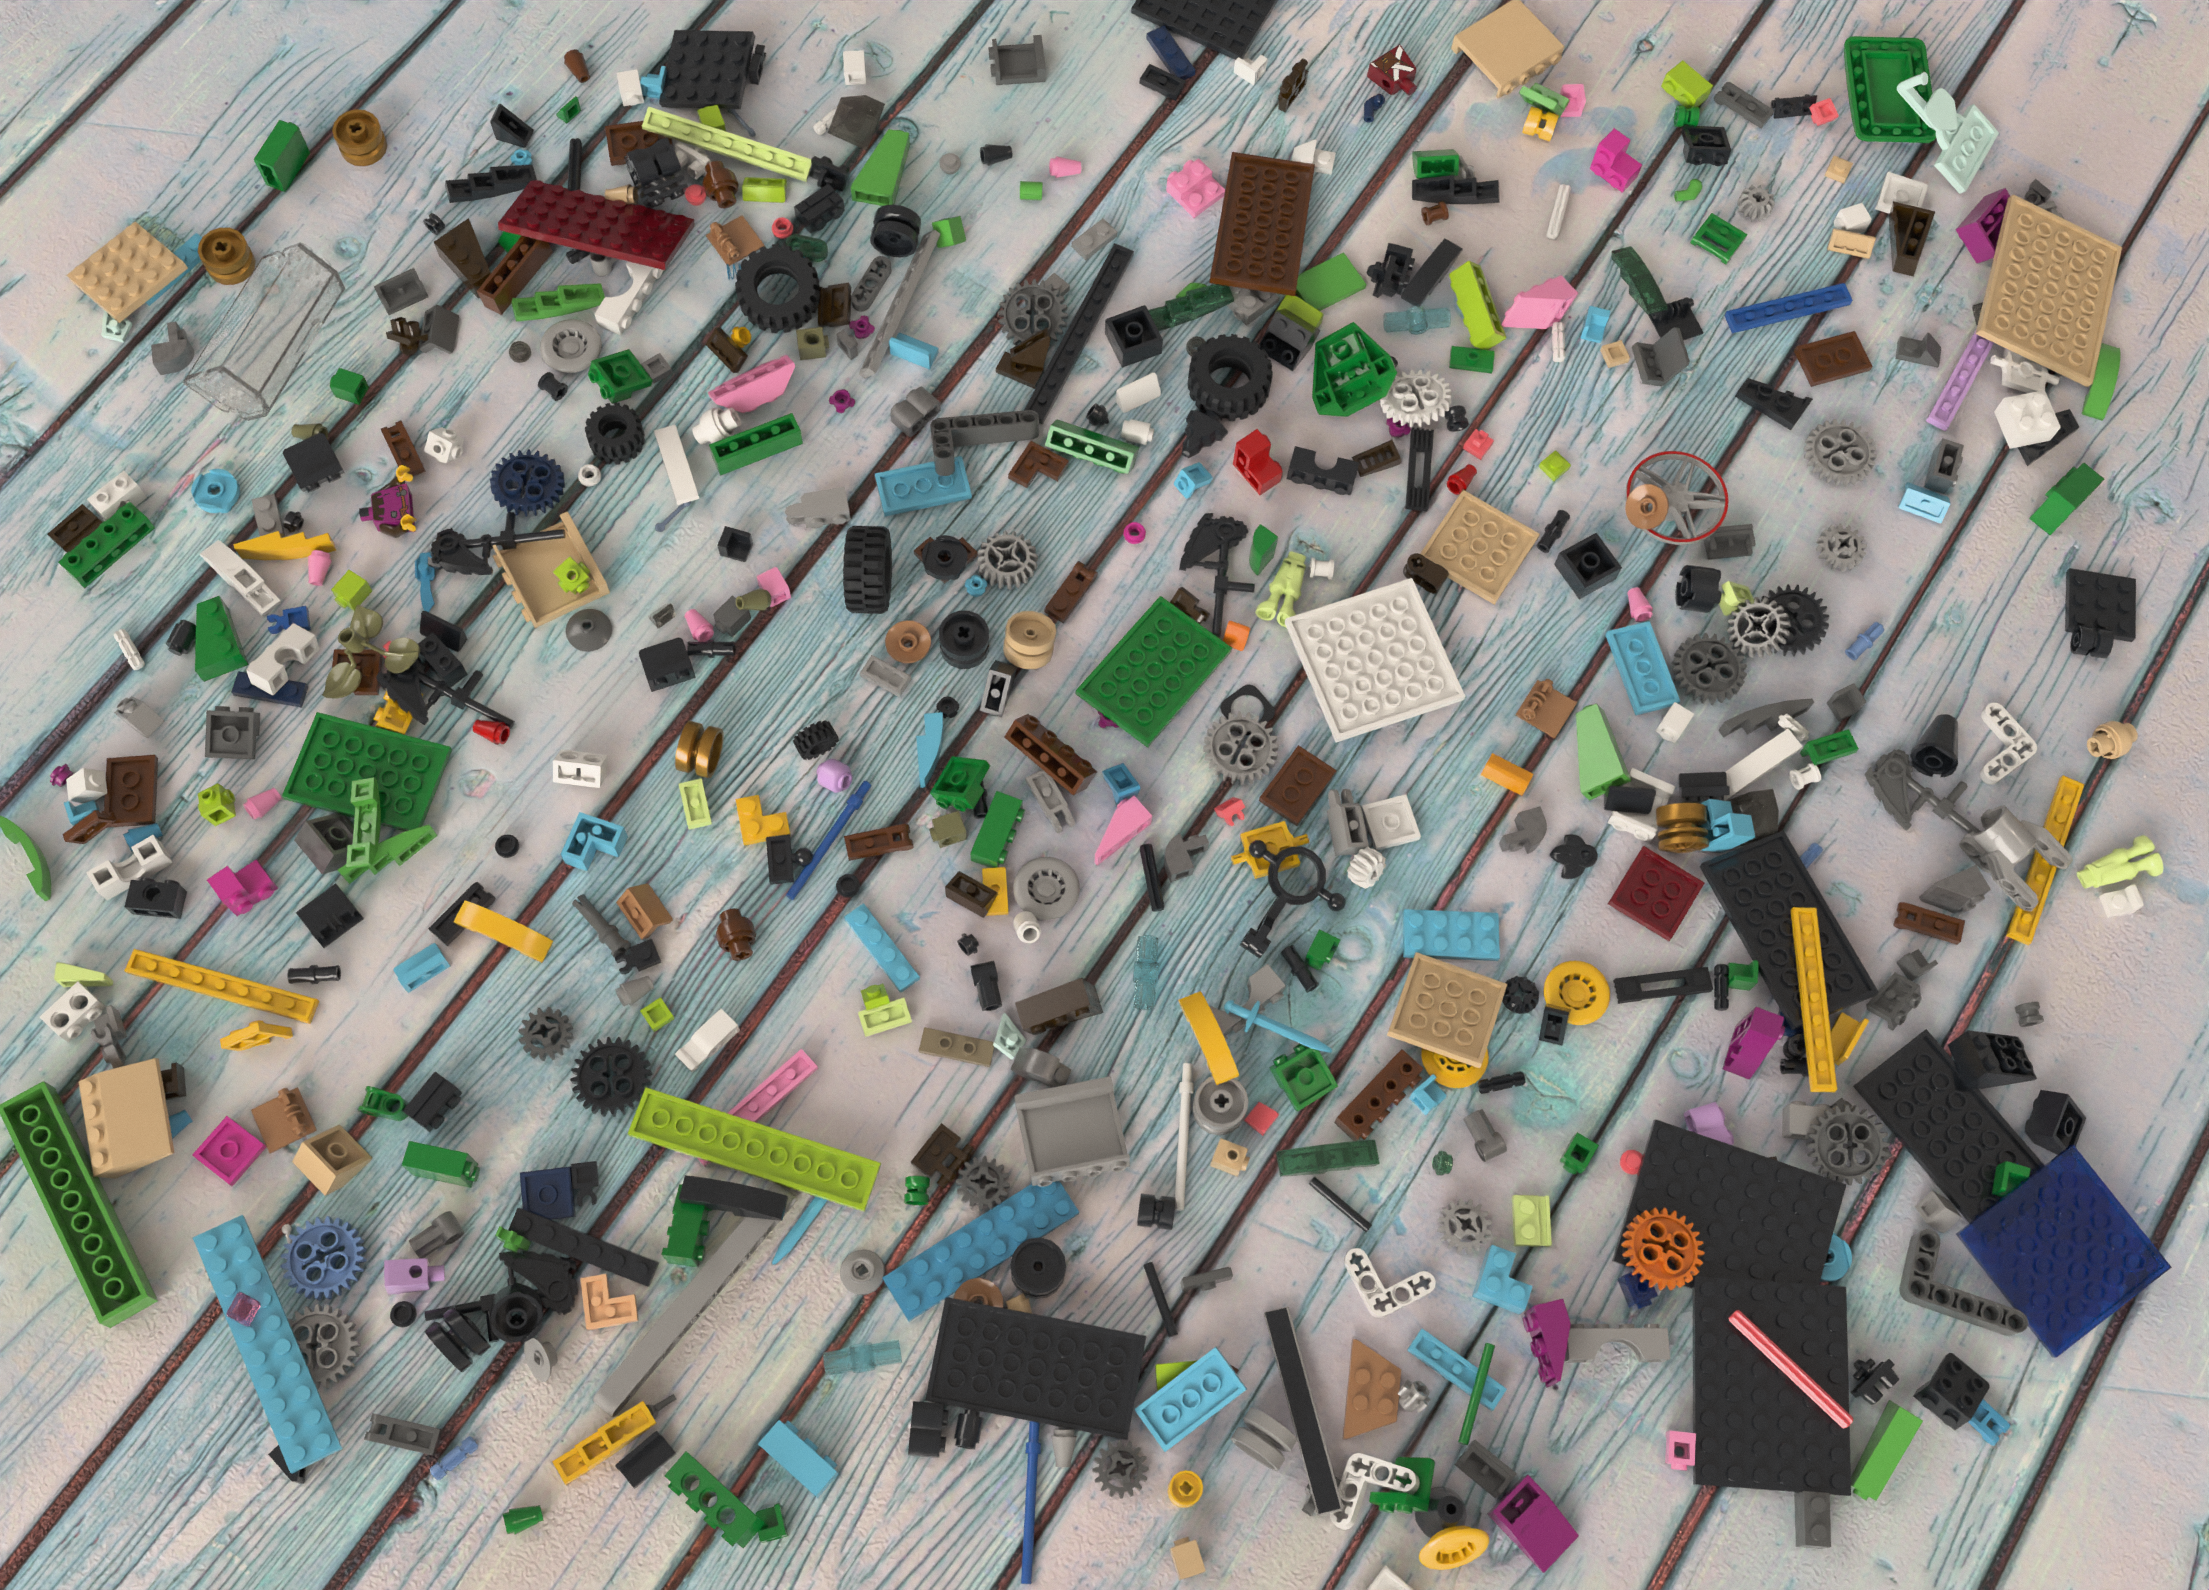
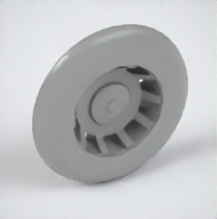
M567 319L553 324L546 330L540 342V353L545 363L554 370L565 373L579 372L588 368L591 365V361L599 357L602 348L601 337L597 330L589 323L577 319Z
M1039 857L1027 862L1018 871L1014 880L1013 891L1015 899L1023 911L1033 913L1037 919L1051 920L1067 914L1074 907L1079 897L1080 884L1075 871L1066 862L1054 857Z

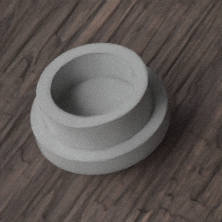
M948 153L940 159V168L946 174L956 173L961 166L960 158L955 154Z

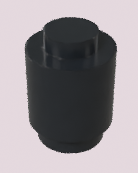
M180 620L174 626L166 641V645L169 647L168 650L178 656L188 654L196 639V625L186 620Z
M965 1409L964 1414L959 1413L954 1439H956L955 1446L975 1450L976 1444H979L984 1421V1418L979 1417L980 1412Z

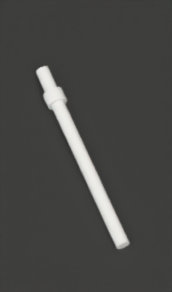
M1190 1063L1183 1064L1182 1082L1179 1083L1181 1105L1175 1185V1210L1177 1211L1184 1210L1190 1102L1191 1094L1194 1092V1083H1192L1193 1064Z

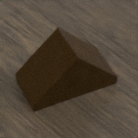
M1048 328L1011 348L1010 355L1012 361L1043 368L1051 340Z

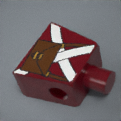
M1400 44L1369 64L1367 77L1388 94L1394 95L1403 90L1410 96L1417 89V86L1413 83L1416 67Z

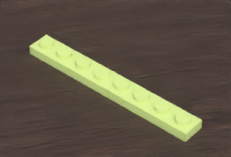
M649 106L642 124V129L805 182H807L812 166L811 159Z

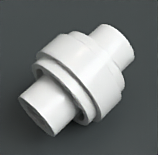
M712 408L702 414L700 424L694 426L692 430L696 440L701 445L709 441L714 443L733 436L734 429L741 426V420L733 408L725 411L721 408Z

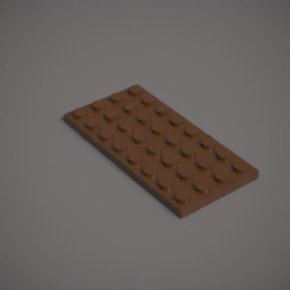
M1232 152L1209 283L1295 296L1315 164Z

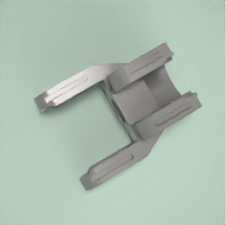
M2005 805L1988 809L1981 816L1982 826L1985 830L1979 833L1972 831L1965 834L1959 843L1960 848L1981 870L1991 873L1996 884L2017 906L2025 911H2032L2038 904L2037 894L2013 870L2016 864L2022 861L2033 848L2050 865L2060 869H2067L2072 863L2073 858L2047 829L2025 820L2019 821Z

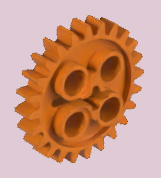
M1653 1208L1650 1213L1645 1210L1641 1213V1216L1637 1215L1633 1218L1634 1223L1630 1222L1627 1225L1630 1231H1626L1623 1234L1628 1240L1624 1241L1621 1246L1628 1248V1250L1622 1256L1630 1257V1261L1626 1266H1634L1635 1269L1632 1275L1640 1273V1282L1642 1283L1648 1279L1650 1288L1658 1283L1659 1290H1663L1666 1284L1669 1290H1673L1676 1285L1681 1288L1685 1285V1282L1689 1283L1693 1280L1692 1275L1695 1276L1700 1272L1696 1267H1700L1703 1264L1698 1257L1703 1256L1705 1252L1698 1250V1247L1704 1243L1695 1239L1700 1233L1690 1230L1694 1225L1693 1223L1688 1225L1684 1223L1686 1216L1677 1219V1211L1675 1210L1670 1215H1668L1666 1208H1663L1660 1214L1657 1208ZM1650 1228H1654L1658 1232L1659 1238L1651 1234ZM1674 1237L1681 1241L1682 1247L1675 1244ZM1643 1251H1648L1651 1254L1652 1261L1645 1258ZM1667 1260L1674 1263L1675 1270L1669 1268Z

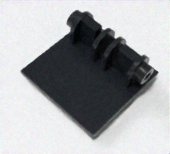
M1685 297L1684 299L1646 311L1660 338L1674 327L1680 329L1683 341L1704 333L1691 310V307L1694 306L1692 298Z
M337 884L331 886L296 912L323 948L364 919Z

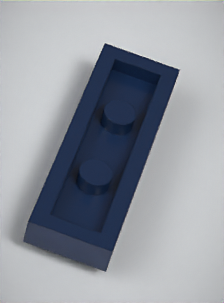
M1165 26L1146 34L1147 41L1170 74L1183 80L1195 76V68Z
M238 671L231 693L238 697L302 708L308 685L303 682L288 680L274 695H271L251 684L246 672Z

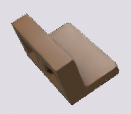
M649 884L627 888L616 902L641 940L649 938L658 926L670 924L673 921V918Z

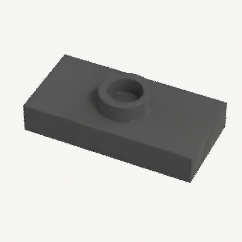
M1225 1267L1183 1277L1180 1283L1182 1292L1200 1287L1202 1291L1216 1288V1283L1231 1280L1233 1274L1231 1267Z

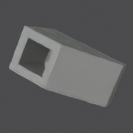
M132 696L129 699L124 698L117 705L118 709L114 712L146 738L164 722L148 705Z
M1792 1101L1791 1104L1783 1108L1782 1138L1808 1140L1810 1137L1807 1136V1133L1815 1132L1810 1124H1819L1816 1116L1825 1118L1824 1110L1826 1109L1833 1113V1108H1830V1105L1827 1104L1808 1106L1802 1101Z

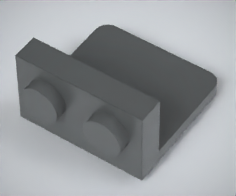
M1672 328L1654 344L1636 342L1632 346L1642 384L1663 386L1690 363L1679 328Z

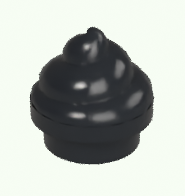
M1095 403L1086 415L1089 423L1094 426L1108 424L1109 419L1106 408Z

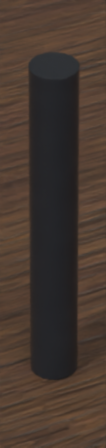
M1314 1177L1310 1181L1309 1185L1363 1231L1367 1232L1371 1228L1372 1224L1320 1180Z
M1153 1262L1146 1263L1143 1266L1168 1337L1176 1336L1178 1332Z

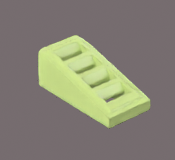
M62 962L56 963L54 980L63 987H72L77 982L81 983L84 987L113 985V980L105 973Z

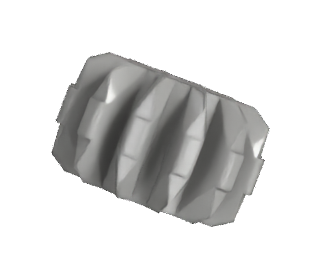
M1751 185L1748 189L1745 188L1738 199V212L1744 213L1743 218L1750 217L1751 222L1755 218L1760 222L1771 214V210H1773L1775 205L1773 201L1774 194H1768L1769 188L1763 190L1761 185L1757 188Z

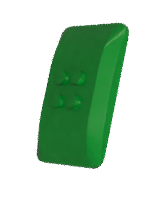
M1852 36L1847 38L1844 43V61L1849 105L1856 137L1866 142L1931 143L1935 141L1936 131L1921 119L1897 91V86L1900 82L1926 72L1928 74V83L1926 85L1920 84L1913 88L1926 103L1929 101L1933 93L1925 43L1918 38Z

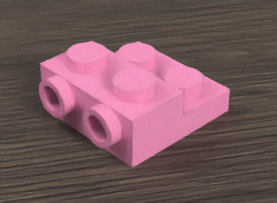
M1199 158L1195 161H1187L1183 166V170L1179 173L1173 171L1167 178L1166 191L1193 218L1225 195V189L1212 177L1213 171Z

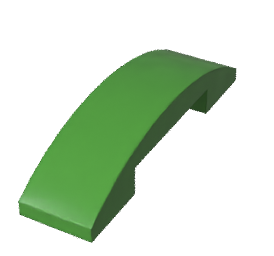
M2101 343L2093 384L2090 385L2089 393L2085 396L2082 415L2101 421L2105 418L2118 377L2121 358L2120 348Z
M374 777L352 781L351 803L355 806L353 844L347 846L346 867L348 869L371 865L377 852L380 837L381 810L377 780Z
M0 815V827L5 837L14 844L21 843L35 869L26 874L38 896L44 901H48L51 897V876L42 851L27 833L15 823Z

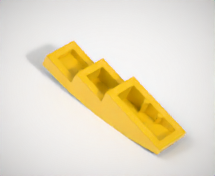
M276 531L233 544L241 559L291 560L308 557L314 550L326 553L336 551L335 544L329 533L307 539L304 532L283 538L280 532Z
M644 1401L598 1428L597 1432L575 1445V1448L552 1462L564 1484L567 1485L618 1452L657 1423Z

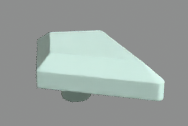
M104 310L101 335L103 338L124 343L133 324L126 318L118 323Z
M1004 1013L1001 1017L993 1046L1013 1060L1019 1047L1022 1048L1026 1043V1039L1007 1014Z

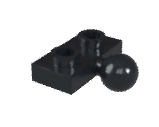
M790 834L766 837L770 885L794 882L793 863H797L800 866L809 865L813 860L812 851L808 848H800L795 853H792Z

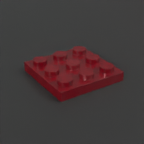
M1643 846L1609 900L1608 905L1667 941H1670L1705 882Z

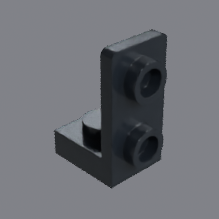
M1388 243L1384 262H1387L1389 256L1393 255L1397 257L1395 263L1404 267L1397 294L1401 295L1402 288L1408 286L1410 276L1406 275L1407 270L1412 271L1415 258H1411L1413 249Z

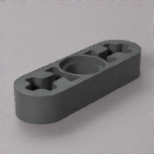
M878 256L874 258L853 291L851 302L855 310L860 312L868 310L890 276L891 262L887 257ZM882 265H885V268L880 269L878 275V267H882ZM869 280L877 282V285L872 288L867 287L865 284ZM865 292V301L862 300L860 303L857 302V299L861 300L863 298Z

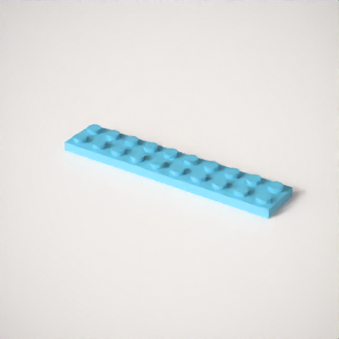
M240 1215L193 1237L290 1473L293 1474L343 1449L245 1217Z

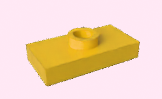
M1006 867L982 868L983 884L998 892L986 916L1009 915Z

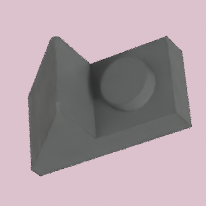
M1928 332L1922 341L1900 336L1897 342L1895 359L1938 368L1941 346Z

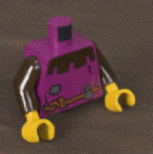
M399 466L396 470V476L380 490L371 494L372 507L359 508L362 522L373 520L379 532L394 538H399L407 532H416L415 521L417 519L414 518L412 493L407 483L405 484V481L410 482L413 480V476L407 473L410 471L409 467Z

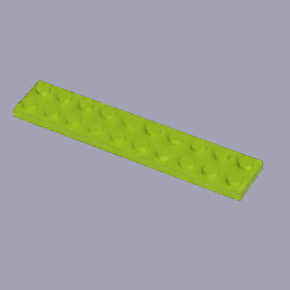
M645 1087L628 1131V1135L863 1212L866 1210L881 1167L880 1162Z

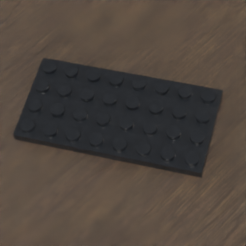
M1784 830L1701 863V871L1751 959L1759 962L1758 971L1792 1030L1803 1026L1791 920V909L1793 907L1817 908L1829 1015L1872 998L1879 993Z
M1927 1029L1853 1086L1985 1242L1992 1240L2036 1204L2041 1189L2048 1180L2054 1177L1978 1088L1965 1087L1955 1061ZM2005 1161L2030 1168L2029 1178L2021 1181L2019 1197L2015 1201L1992 1194L1996 1167Z
M945 1297L925 1401L1128 1440L1146 1335Z

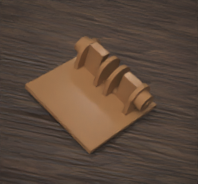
M743 215L723 226L720 223L713 222L710 225V233L706 234L712 246L726 265L729 264V266L749 256L751 252H756L760 250V247L765 246Z
M1545 679V681L1537 680L1515 716L1555 739L1577 702L1553 689L1552 685L1554 683L1550 679Z
M298 1087L290 1091L288 1088H283L278 1091V1097L251 1110L270 1154L317 1131Z

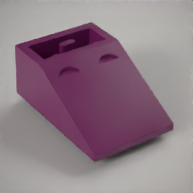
M1563 1299L1534 1305L1524 1313L1525 1317H1523L1524 1328L1527 1333L1530 1332L1532 1338L1530 1343L1532 1354L1539 1361V1378L1542 1383L1545 1382L1546 1388L1560 1382L1571 1326Z
M1529 1475L1522 1477L1487 1513L1542 1573H1545L1579 1537L1550 1497Z

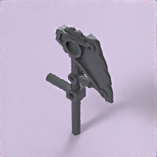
M1894 749L1888 755H1882L1875 764L1877 766L1875 771L1873 772L1870 767L1865 773L1870 787L1873 786L1877 799L1880 802L1882 800L1885 810L1890 815L1893 814L1896 822L1906 831L1912 826L1910 821L1912 820L1911 816L1916 810L1918 811L1925 802H1928L1935 807L1933 812L1940 818L1944 819L1947 816L1968 833L1972 831L1975 833L1981 832L1953 810L1956 806L1954 803L1968 787L1965 782L1960 781L1947 798L1944 797L1940 800L1934 795L1931 788H1924L1912 778L1911 772L1913 768L1909 765V755L1899 749ZM1907 786L1919 795L1912 804L1911 810L1908 803Z

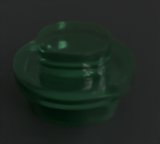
M1439 1151L1433 1158V1169L1440 1176L1451 1172L1453 1166L1452 1155L1447 1154L1446 1151Z

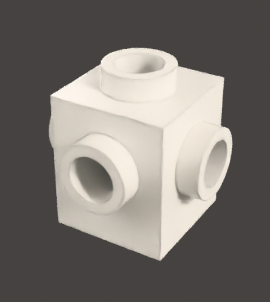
M443 427L429 431L424 452L436 457L435 459L441 463H449L459 459L462 455L464 438L458 436L455 431Z

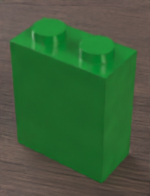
M279 120L255 156L254 161L267 186L286 192L308 158L310 151L300 128L292 122L287 123Z
M413 1141L408 1142L402 1161V1166L413 1176L469 1188L472 1187L473 1181H477L480 1173L478 1163L468 1153Z

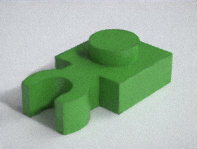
M499 1226L495 1234L497 1239L504 1243L503 1248L516 1253L518 1249L528 1251L531 1244L523 1236L517 1235L516 1232L506 1230Z

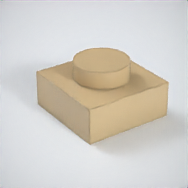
M1833 156L1824 176L1844 184L1853 163Z
M1622 340L1603 345L1600 349L1608 368L1628 363L1630 360Z

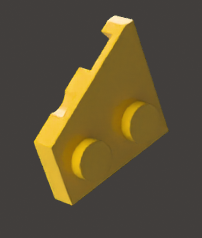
M261 1020L249 1023L248 1027L233 1030L230 1032V1035L220 1039L221 1049L242 1051L255 1046L269 1044L270 1037L273 1036L289 1039L293 1037L292 1028L267 1024Z

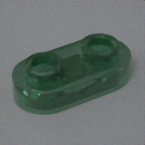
M799 234L791 235L786 239L785 245L791 246L793 252L796 250L794 249L795 247H799L798 250L803 252V257H808L813 262H821L828 256L827 244L821 239Z

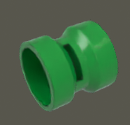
M1677 105L1674 113V126H1697L1700 116L1699 107L1685 108V106Z
M924 1176L905 1177L907 1193L904 1195V1203L916 1206L928 1205L929 1195L927 1194V1189L930 1187V1178Z

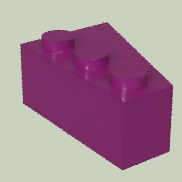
M2006 188L1984 196L1955 229L1977 264L1994 258L2007 200L2010 197Z
M1755 1007L1735 1026L1722 1069L1750 1080L1776 1041L1781 1040L1785 1031V1026H1782L1784 1017Z

